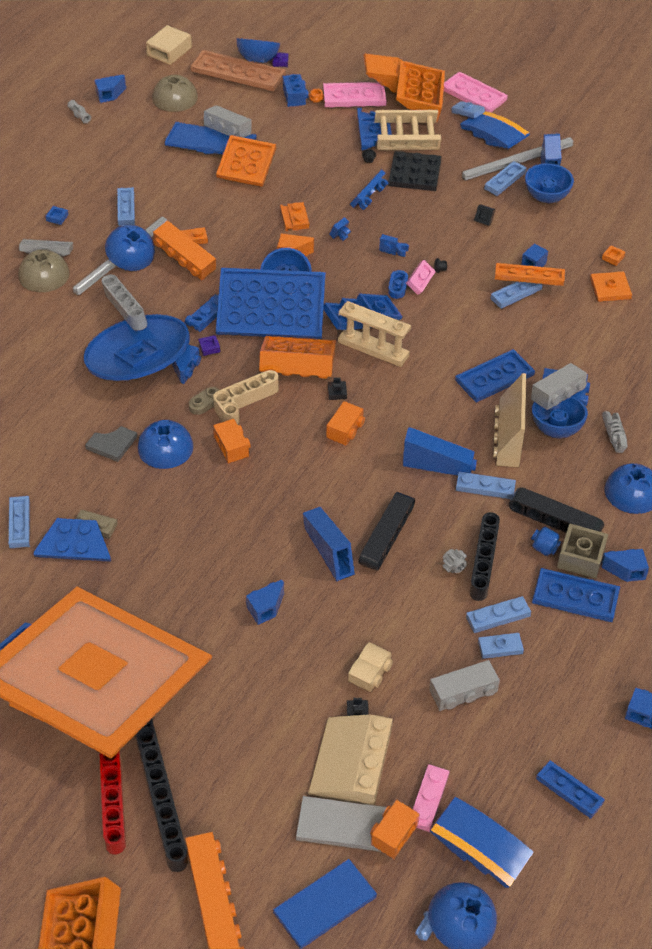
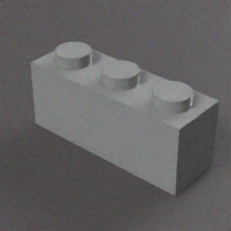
M217 105L204 111V126L228 136L233 135L244 138L251 135V119Z
M570 363L533 384L531 400L548 410L577 392L582 391L587 384V373Z
M487 660L432 678L429 691L439 711L449 710L459 704L471 703L477 698L495 694L498 692L500 680L490 661Z

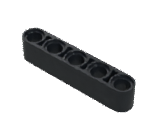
M523 487L516 490L509 502V507L512 511L567 533L569 524L602 532L604 528V522L600 518Z
M399 492L394 494L361 552L359 558L360 565L376 571L380 569L414 508L415 498Z
M493 512L485 513L481 522L470 586V596L476 601L485 600L488 596L500 523L499 516Z

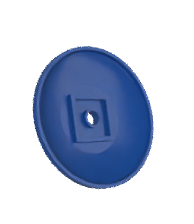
M160 314L145 315L147 327L138 331L133 330L126 320L118 322L103 330L88 344L84 353L86 368L96 377L114 381L131 380L153 374L172 364L185 352L190 341L189 330L180 319Z

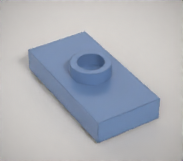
M461 101L451 107L452 113L471 118H477L485 112L483 106L475 105L471 102Z
M519 633L478 638L482 659L518 655L524 652Z

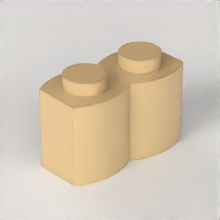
M369 642L348 673V681L369 692L374 687L378 688L381 684L383 673L385 671L388 672L392 666L391 652Z

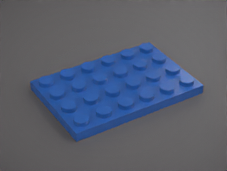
M221 268L216 334L322 339L326 272Z

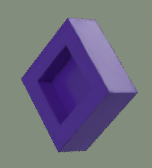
M277 53L273 58V67H288L289 53Z
M216 335L198 339L203 356L220 352V345Z

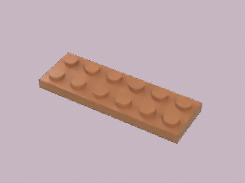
M202 50L191 65L192 72L268 91H275L283 76H285V69Z

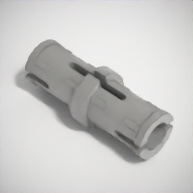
M75 100L68 102V108L83 123L91 121V116L85 111L83 106L79 105Z

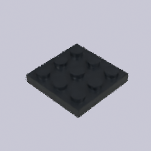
M394 151L388 186L436 191L442 156Z

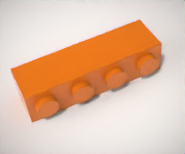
M168 220L153 231L154 244L158 248L163 249L169 257H173L178 261L180 266L188 269L194 277L197 276L200 280H203L216 269V258Z

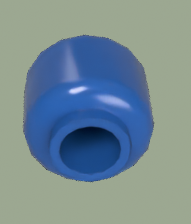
M543 527L540 531L536 529L531 537V540L534 541L532 547L545 556L554 555L561 544L559 540L560 535L548 527Z

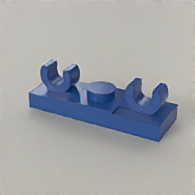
M381 169L350 205L354 208L359 203L360 208L365 210L372 202L369 197L377 189V191L381 192L387 186V180L382 179L386 173Z

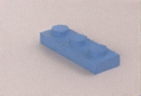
M513 161L485 184L484 189L498 196L523 176L527 168Z
M134 187L117 188L118 226L135 225Z
M515 282L492 293L490 299L502 309L542 290L543 284Z
M459 472L456 491L511 499L514 495L516 480Z
M29 496L9 497V548L30 547Z
M521 596L467 612L466 618L473 632L477 633L530 617L531 610L524 597Z

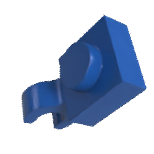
M384 234L381 235L379 251L392 255L397 253L401 257L406 256V251L409 250L408 244L399 243L398 238Z

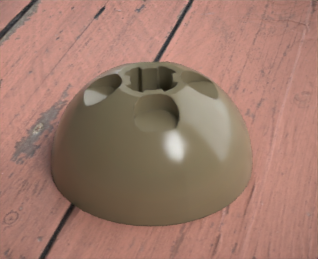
M169 75L162 78L156 84L152 95L153 103L159 109L169 112L187 110L194 106L198 100L197 91L193 83L181 75Z
M42 249L31 252L23 259L19 267L18 277L21 285L30 291L50 292L63 286L67 282L70 272L66 261L59 254L51 250Z

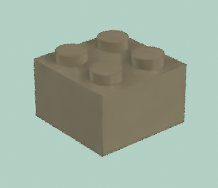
M569 524L557 568L596 579L609 534Z

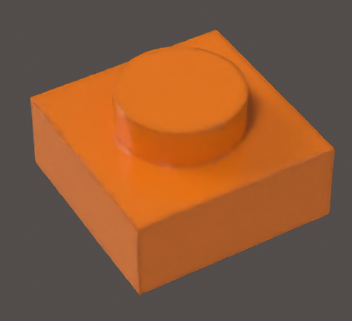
M611 245L603 253L602 260L617 266L625 257L626 252Z

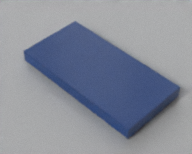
M513 349L456 375L455 381L477 403L509 388L522 373L526 374V379L534 376L535 370Z
M541 568L532 603L613 622L620 586Z
M348 859L273 909V913L297 946L302 949L377 898V893L350 859Z

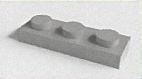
M23 239L19 244V251L30 254L33 251L45 249L54 251L60 256H66L73 250V242Z

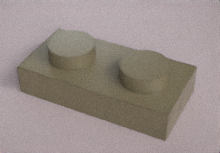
M80 510L76 519L96 520L102 536L110 539L118 525L117 519L85 510Z

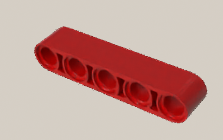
M119 751L112 757L114 758L112 761H107L110 758L100 753L103 837L106 850L114 855L120 854L126 848L122 764ZM110 798H117L113 801H109ZM111 818H118L115 821H109ZM114 838H119V840L116 842L110 841Z

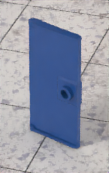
M175 122L165 140V146L196 150L204 154H224L230 136L209 127ZM251 134L244 138L256 140L257 135Z

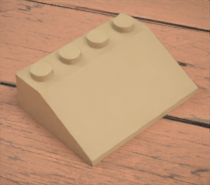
M522 373L500 397L499 405H495V416H498V419L495 418L494 430H497V432H494V444H497V446H494L493 458H496V466L519 467L525 432V373Z
M376 715L328 717L309 795L375 806L392 733L393 719Z

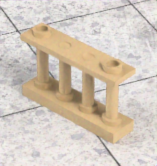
M376 110L374 123H380L381 135H378L377 150H439L441 135H434L433 123L437 121L438 110ZM387 123H396L397 135H388ZM402 123H411L413 135H403ZM418 123H427L428 135H419Z
M347 301L339 311V315L347 317V330H343L340 334L338 343L402 367L409 357V351L401 348L402 339L411 329V325ZM354 320L363 324V333L354 330ZM370 327L379 330L378 339L370 336ZM386 333L395 336L394 345L385 342Z

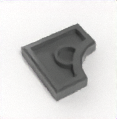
M120 426L111 433L101 434L95 432L85 447L86 450L119 462L138 436L137 432Z

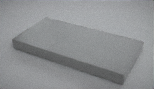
M303 796L296 840L382 852L371 845L372 835H370V832L375 823L382 821L383 813L387 807Z

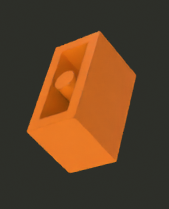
M343 401L327 424L326 438L347 445L350 440L354 439L357 429L361 428L365 422V417H363L364 409Z
M235 419L213 425L214 439L227 463L249 457L250 441L244 437L241 425H237Z
M398 800L392 806L389 805L385 809L382 821L375 823L370 832V835H372L371 845L395 859L419 825L420 817L418 812Z

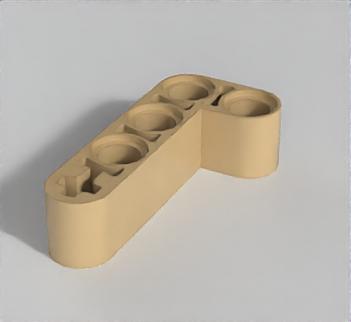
M268 370L215 392L213 396L214 410L222 422L235 419L238 424L240 408L277 393L279 390L278 373Z

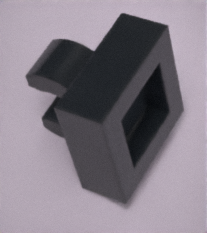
M479 204L474 221L490 226L496 209Z
M341 377L333 378V382H328L329 400L347 399L346 381H341Z
M362 698L347 700V716L369 715L368 700H362Z

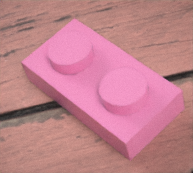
M422 260L406 284L419 295L434 275L435 270L425 260Z

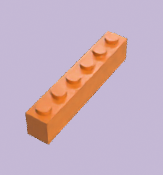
M213 832L185 838L208 948L244 949V946L239 947L238 939H241L239 924L234 925L233 917H236L235 906L233 902L229 903L228 896L231 895L229 881L224 882L223 875L226 874L224 860L219 861L218 854L221 853L219 839L214 840Z

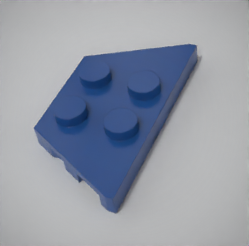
M357 108L361 150H366L377 145L378 135H381L380 123H374L375 112L370 111L369 114L362 112V108ZM387 123L388 135H392L390 123Z
M57 518L33 554L35 557L111 562L110 554L96 520Z

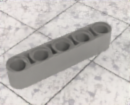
M115 275L104 276L101 281L105 295L133 330L138 331L146 328L147 321L140 304Z

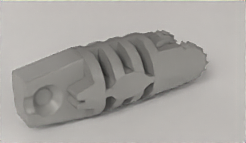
M604 411L602 418L610 442L617 453H623L628 445L618 413H614L611 416L610 412Z

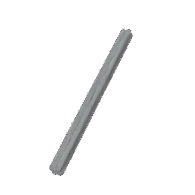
M570 137L561 140V150L573 146V140ZM542 146L462 172V177L464 180H469L503 169L513 161L522 163L541 157Z
M160 217L145 230L153 237V231L165 223L167 219ZM109 259L106 260L72 288L74 294H82L116 265Z

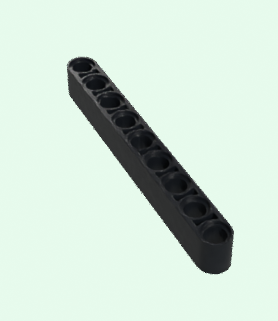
M151 718L135 734L167 865L171 871L181 872L188 865L187 849L154 723ZM160 796H165L164 799H157ZM168 815L171 816V817L168 818V819H163V818H162V817L168 816ZM171 835L177 836V837L174 838V839H168V838H167L168 836H171ZM176 855L182 856L180 859H172Z

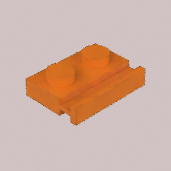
M304 202L287 204V206L280 205L286 231L288 229H309V220Z

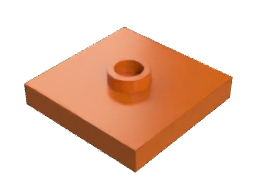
M624 271L590 275L598 302L628 300L632 298Z

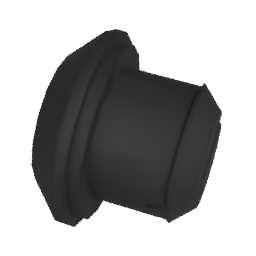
M372 149L363 151L362 157L364 161L372 163L376 158V152Z
M437 258L434 261V270L437 273L446 271L447 262Z

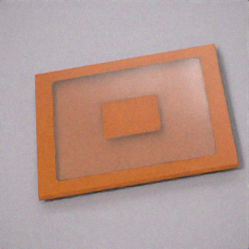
M76 587L0 651V698L105 756L112 758L212 659V655Z

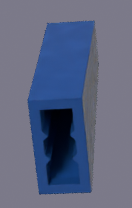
M408 427L404 443V467L458 476L459 472L471 473V471H475L477 460L474 459L475 451Z
M321 507L304 512L305 530L335 580L339 581L355 575L350 541Z

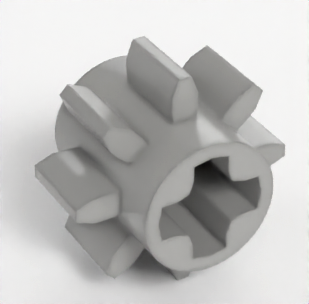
M448 550L443 556V568L448 573L450 571L452 573L462 572L467 566L466 554L462 550Z

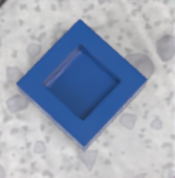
M53 206L46 215V221L62 225L69 215L68 210Z

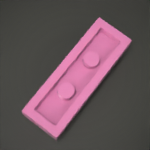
M428 764L413 810L420 814L419 825L416 828L428 832L432 828L449 777L448 770Z

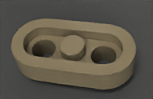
M209 387L191 398L189 401L190 412L200 415L213 408V396L219 389Z

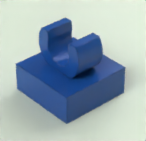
M345 217L333 225L329 235L333 239L337 236L343 241L347 239L348 234L351 232L347 228L349 221Z

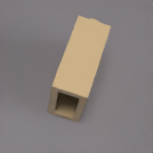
M168 25L146 42L148 56L170 65L192 48L191 34Z

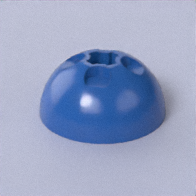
M236 38L238 51L247 61L266 63L273 59L278 53L281 44Z
M551 163L535 165L525 175V184L528 192L533 198L543 203H555L564 199L571 191L574 183L573 175L569 170Z
M128 224L117 227L109 234L105 242V252L109 260L117 267L124 270L137 271L151 264L155 255V245L152 237L146 230L139 226Z
M280 248L272 251L265 257L260 268L263 270L312 272L307 257L293 248Z
M573 396L548 410L536 402L532 405V417L535 425L542 433L552 438H567L576 434L583 427L588 416V410L584 403Z
M159 420L151 423L143 430L138 440V454L142 461L151 467L159 469L174 468L183 464L190 458L194 448L193 440L188 430L180 423L172 420Z
M629 463L619 466L609 475L604 490L608 501L614 507L632 514H642L652 510V470L642 464Z
M466 882L451 883L441 888L430 902L428 911L430 926L438 940L449 949H483L492 939L497 926V913L493 901L480 887Z

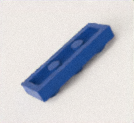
M551 760L537 774L536 780L590 819L604 804V798Z

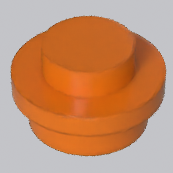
M312 89L309 99L318 103L324 99V94L320 89Z

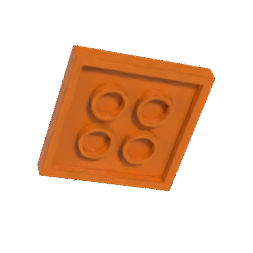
M230 135L216 173L217 178L263 187L276 151V144Z

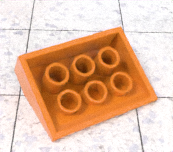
M401 60L396 100L409 110H438L437 123L442 110L445 71Z
M265 336L260 349L259 372L273 370L277 373H282L284 376L300 374L301 377H310V375H315L319 378L332 377L336 340Z
M102 877L47 890L38 949H114L121 888L108 878Z

